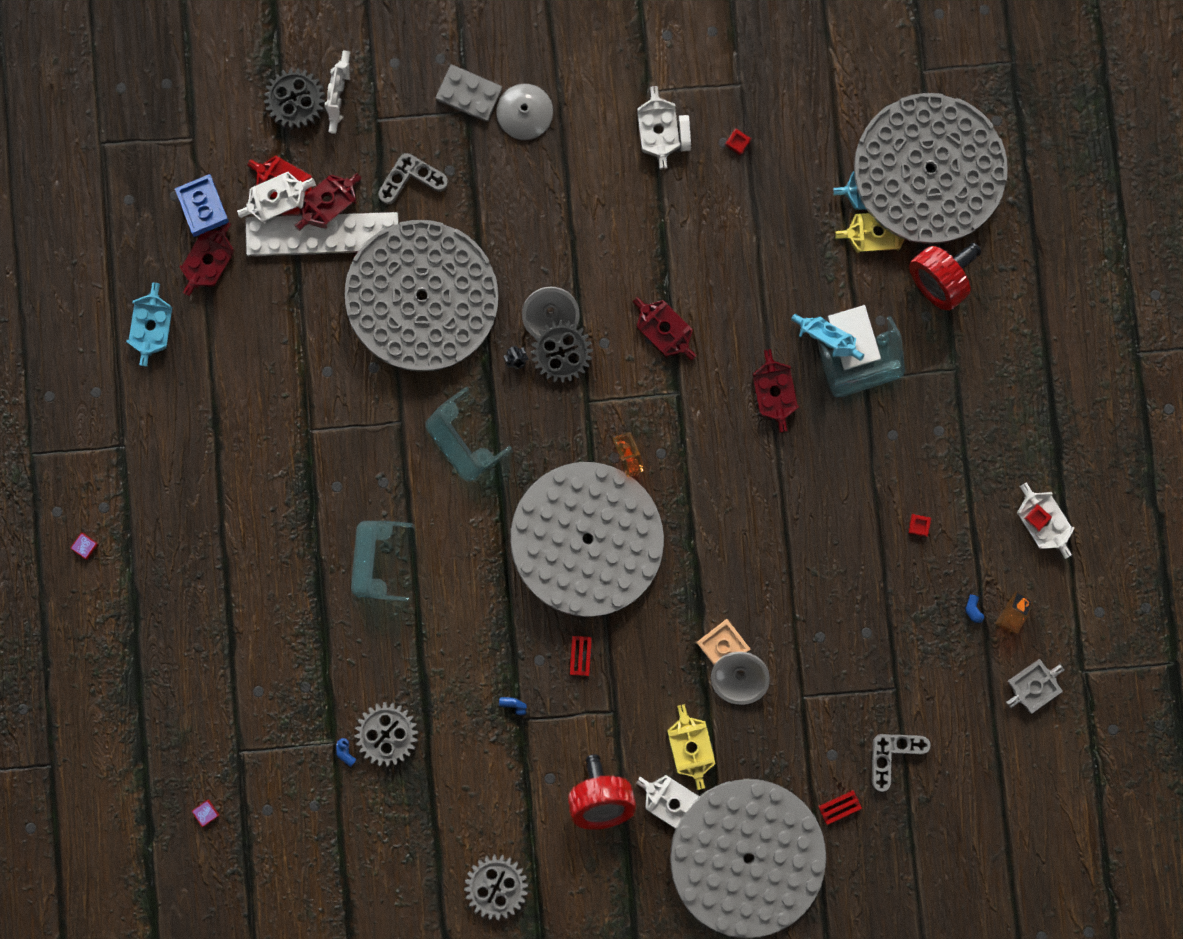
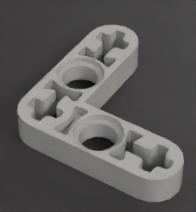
M403 154L381 186L379 197L385 204L393 203L410 176L438 192L444 191L447 188L448 179L443 173L413 155ZM408 159H410L412 165H407L404 170L405 172H407V174H404V172L401 171L404 167L403 161H408ZM421 168L428 169L429 173L426 177L418 175V171ZM432 173H435L433 176L437 180L443 178L444 184L436 186V181L431 179ZM396 174H400L403 177L399 184L392 181L393 176ZM390 183L393 187L397 188V190L392 188L390 192L392 197H387L386 199H384L385 196L383 193L388 192L390 190V186L388 185Z
M879 734L875 736L872 754L873 787L878 791L889 789L891 784L892 753L924 754L930 749V741L924 736ZM881 738L887 741V745L883 746V751L887 752V755L877 754V751L881 752V746L877 745ZM901 738L907 742L906 748L902 750L898 749L896 745L897 741ZM910 738H913V743H919L920 739H922L926 746L922 747V750L917 746H912L913 750H910ZM880 757H884L887 760V765L884 768L877 766L876 762ZM876 770L881 772L887 771V775L883 774V780L886 781V784H883L882 788L876 784V781L880 780V774H876Z

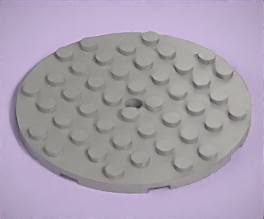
M921 93L907 96L885 107L866 127L858 143L854 160L856 187L869 214L892 234L917 243L939 244L950 242L976 230L991 216L998 206L1007 180L1006 152L1001 138L999 139L993 128V124L971 104L958 98L954 99L937 93ZM927 164L935 166L934 173H927Z
M410 220L379 231L360 248L347 274L345 306L355 334L375 356L401 369L434 371L461 362L471 355L485 340L497 312L498 285L487 256L469 236L458 229L443 225L440 222ZM417 292H426V300L417 299Z
M595 462L563 465L539 478L520 500L513 516L510 531L513 561L517 572L527 588L548 606L560 612L576 616H600L612 613L636 600L655 577L660 566L664 546L661 518L647 491L625 472L612 466ZM584 534L592 536L593 541L591 544L583 542L582 537Z
M743 779L717 785L706 791L692 803L676 827L671 845L670 863L673 881L679 896L696 918L720 933L735 937L751 938L769 935L784 929L795 922L810 907L817 896L824 878L826 850L824 838L816 818L796 795L768 781ZM746 853L753 854L754 860L752 862H744L743 857Z

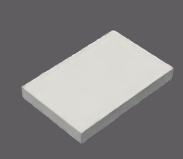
M865 305L828 316L829 322L856 338V350L865 354L862 361L853 356H840L844 371L881 360Z

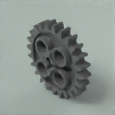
M289 68L288 74L282 70L283 76L280 77L278 74H275L277 80L270 79L272 86H266V89L269 91V93H264V96L267 98L264 104L268 106L266 111L268 113L272 112L269 115L271 119L276 118V124L282 122L283 128L287 124H289L291 130H293L294 125L300 130L301 124H304L307 128L308 121L314 124L313 118H320L318 111L324 112V109L320 106L325 105V100L322 98L326 97L324 92H321L324 88L322 85H319V79L314 80L315 76L313 73L308 76L307 70H304L302 74L299 68H297L296 73H293L292 69ZM298 84H304L303 89L296 90ZM281 91H287L286 96L278 97ZM294 96L297 97V101L295 102L293 101ZM305 101H312L309 107H303ZM288 108H294L292 114L285 113Z
M562 320L559 321V325L552 321V327L545 324L546 331L539 329L541 336H534L538 342L532 343V346L536 348L531 351V354L536 355L532 358V361H538L535 368L542 367L540 374L547 372V379L552 375L554 376V382H556L558 377H561L562 382H564L565 377L572 381L571 375L579 378L578 371L585 373L583 366L589 367V363L586 360L592 359V356L588 355V353L593 352V349L587 348V346L592 344V342L585 341L589 335H582L584 329L577 330V323L571 327L569 320L566 325H563ZM565 335L573 336V342L570 344L564 343L563 337ZM547 340L555 342L553 349L549 350L544 346ZM578 345V348L565 351V355L557 353L550 357L545 356L548 353L558 352L559 347H562L563 349H568L572 346ZM571 353H577L579 359L576 362H571L568 356ZM557 358L561 361V365L556 368L552 367L550 361Z

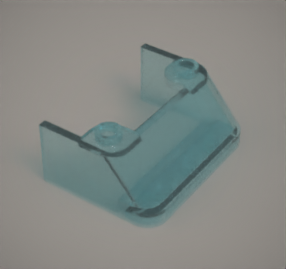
M891 316L887 317L888 331L881 333L875 339L881 360L844 371L840 356H832L834 350H827L824 342L818 340L821 363L830 389L835 397H844L899 379L904 375L902 335Z
M467 386L444 402L427 419L425 427L460 477L465 481H473L511 454L513 450L511 446H508L496 456H493L485 448H480L472 453L450 422L456 419L459 413L456 404L471 394Z
M362 521L358 524L351 591L355 596L409 601L408 597L388 596L386 583L380 579H372L376 540L389 539L393 533V527L415 529V524L392 521Z

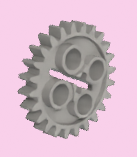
M386 702L383 703V708L379 704H376V710L369 707L370 714L364 712L363 716L365 719H358V722L362 725L355 727L356 730L360 731V734L355 735L356 738H360L356 745L363 746L359 752L366 751L367 753L364 758L366 759L371 756V763H374L377 759L379 766L382 765L383 761L389 766L391 760L396 765L398 764L397 758L404 761L403 754L410 756L411 753L408 749H415V746L411 743L418 741L417 738L413 737L414 734L418 733V731L413 730L417 723L410 722L414 717L406 716L408 710L401 712V705L395 709L394 703L390 705V708ZM383 715H388L391 719V723L388 726L381 723ZM395 721H399L398 725L389 733L391 738H385L376 748L374 745L384 735L382 731L389 730ZM397 728L404 729V738L400 739L396 736ZM370 730L377 732L378 737L376 740H371L368 737ZM384 743L392 745L391 753L383 751L382 746Z
M495 854L492 860L486 856L485 863L478 860L479 867L473 865L472 868L475 872H468L471 879L465 880V883L470 885L464 889L470 892L466 899H472L470 906H477L475 912H478L480 909L482 910V917L489 913V919L492 918L493 914L496 915L497 920H499L500 914L507 918L508 911L514 915V907L517 909L521 908L518 902H525L521 895H527L528 893L526 890H523V888L528 886V883L523 882L527 876L520 875L523 868L516 869L518 862H515L513 865L510 864L511 858L504 861V855L500 857V860H497ZM489 869L496 870L497 877L489 878L487 871ZM505 871V875L499 885L501 890L497 889L491 903H488V899L493 891L492 884L495 885L501 872ZM512 878L515 881V885L507 887L504 884V880ZM486 887L489 894L481 896L478 893V889ZM500 895L504 896L506 903L499 905L496 903L495 898Z

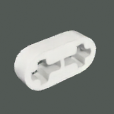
M689 115L679 116L681 151H691Z

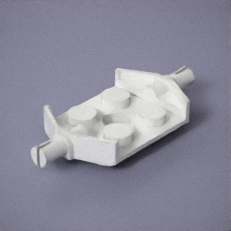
M345 50L342 51L341 61L331 69L330 73L332 76L328 86L327 102H325V108L329 114L330 121L328 132L336 134L337 124L343 119V116L339 115L341 106L339 94L344 89V80L342 79L350 80L348 63L350 52Z
M655 86L654 88L650 87L651 99L637 110L641 145L644 153L659 159V169H663V165L664 169H667V155L680 147L675 104L661 99L658 94V86ZM656 125H660L664 131L661 134H656L653 128Z
M289 172L281 174L252 187L249 193L248 204H246L247 207L238 210V215L242 218L253 214L261 222L267 224L266 220L295 207L303 208L306 189L315 186L316 183L313 178L302 182L301 180L298 181ZM277 192L276 199L270 200L271 194Z
M1027 482L1021 485L1020 488L1025 494V500L1017 513L1040 549H1059L1065 559L1072 554L1067 548L1066 542L1072 534L1074 527L1070 526L1053 499V493H1034ZM1037 504L1052 516L1048 525L1044 526L1039 532L1024 520L1026 515Z
M667 775L653 783H649L641 777L636 782L647 792L645 808L675 828L692 803L699 797ZM671 799H678L680 801L678 809L673 810L669 807Z

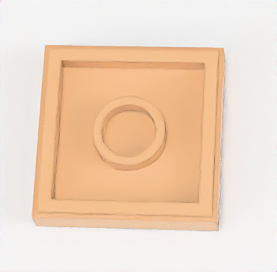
M728 619L724 620L696 642L713 665L728 653L748 652L751 650Z

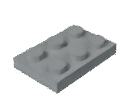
M451 64L436 95V100L488 122L503 88L498 84Z

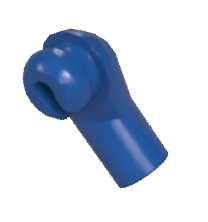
M970 594L966 613L971 621L981 623L984 620V615L977 608L979 597Z
M500 697V707L516 708L515 713L517 715L526 714L527 705L516 698Z
M345 738L340 739L336 744L337 757L351 767L357 759L349 754L348 740Z

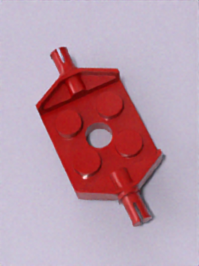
M277 156L272 157L263 164H258L252 159L247 164L248 167L257 172V185L286 172H289L298 181L301 180L302 182L313 178L311 175ZM313 186L306 189L305 195L313 190ZM273 192L271 197L276 199L278 193Z

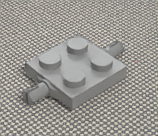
M1038 659L1007 681L1013 689L1015 696L1006 701V704L1011 709L1020 702L1032 714L1063 692L1057 684L1055 677L1064 672V669L1059 664L1050 671Z

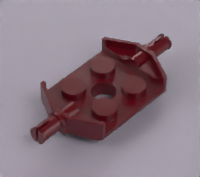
M356 173L350 179H344L329 175L304 196L303 208H301L303 219L294 225L295 228L301 231L307 224L327 229V224L353 202L357 204L353 187L362 179L361 176ZM325 196L332 197V200L329 202H324L322 199Z
M224 224L218 231H207L200 234L182 266H179L188 280V285L183 291L185 295L190 297L194 288L198 286H215L235 251L226 235L232 224ZM207 255H212L213 262L209 265L204 264V258Z
M636 297L632 301L641 312L636 328L665 357L682 352L692 361L697 356L688 345L693 329L664 300L645 304L639 297ZM661 323H668L670 330L664 333L659 329Z
M768 349V351L763 350L766 360L765 364L752 375L760 415L776 420L780 433L788 431L785 421L786 417L798 409L799 405H797L790 370L791 366L774 361L772 349ZM771 387H778L780 395L773 397L770 394Z

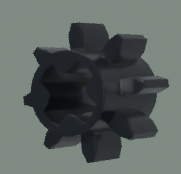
M517 346L507 349V355L503 356L508 368L513 367L516 370L525 367L526 361L529 360L523 347L519 349Z

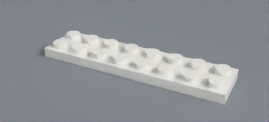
M398 212L339 214L327 224V229L307 224L301 231H298L294 225L303 219L302 215L275 216L266 220L267 224L261 222L257 217H246L247 256L358 253L360 248L376 233L398 224Z

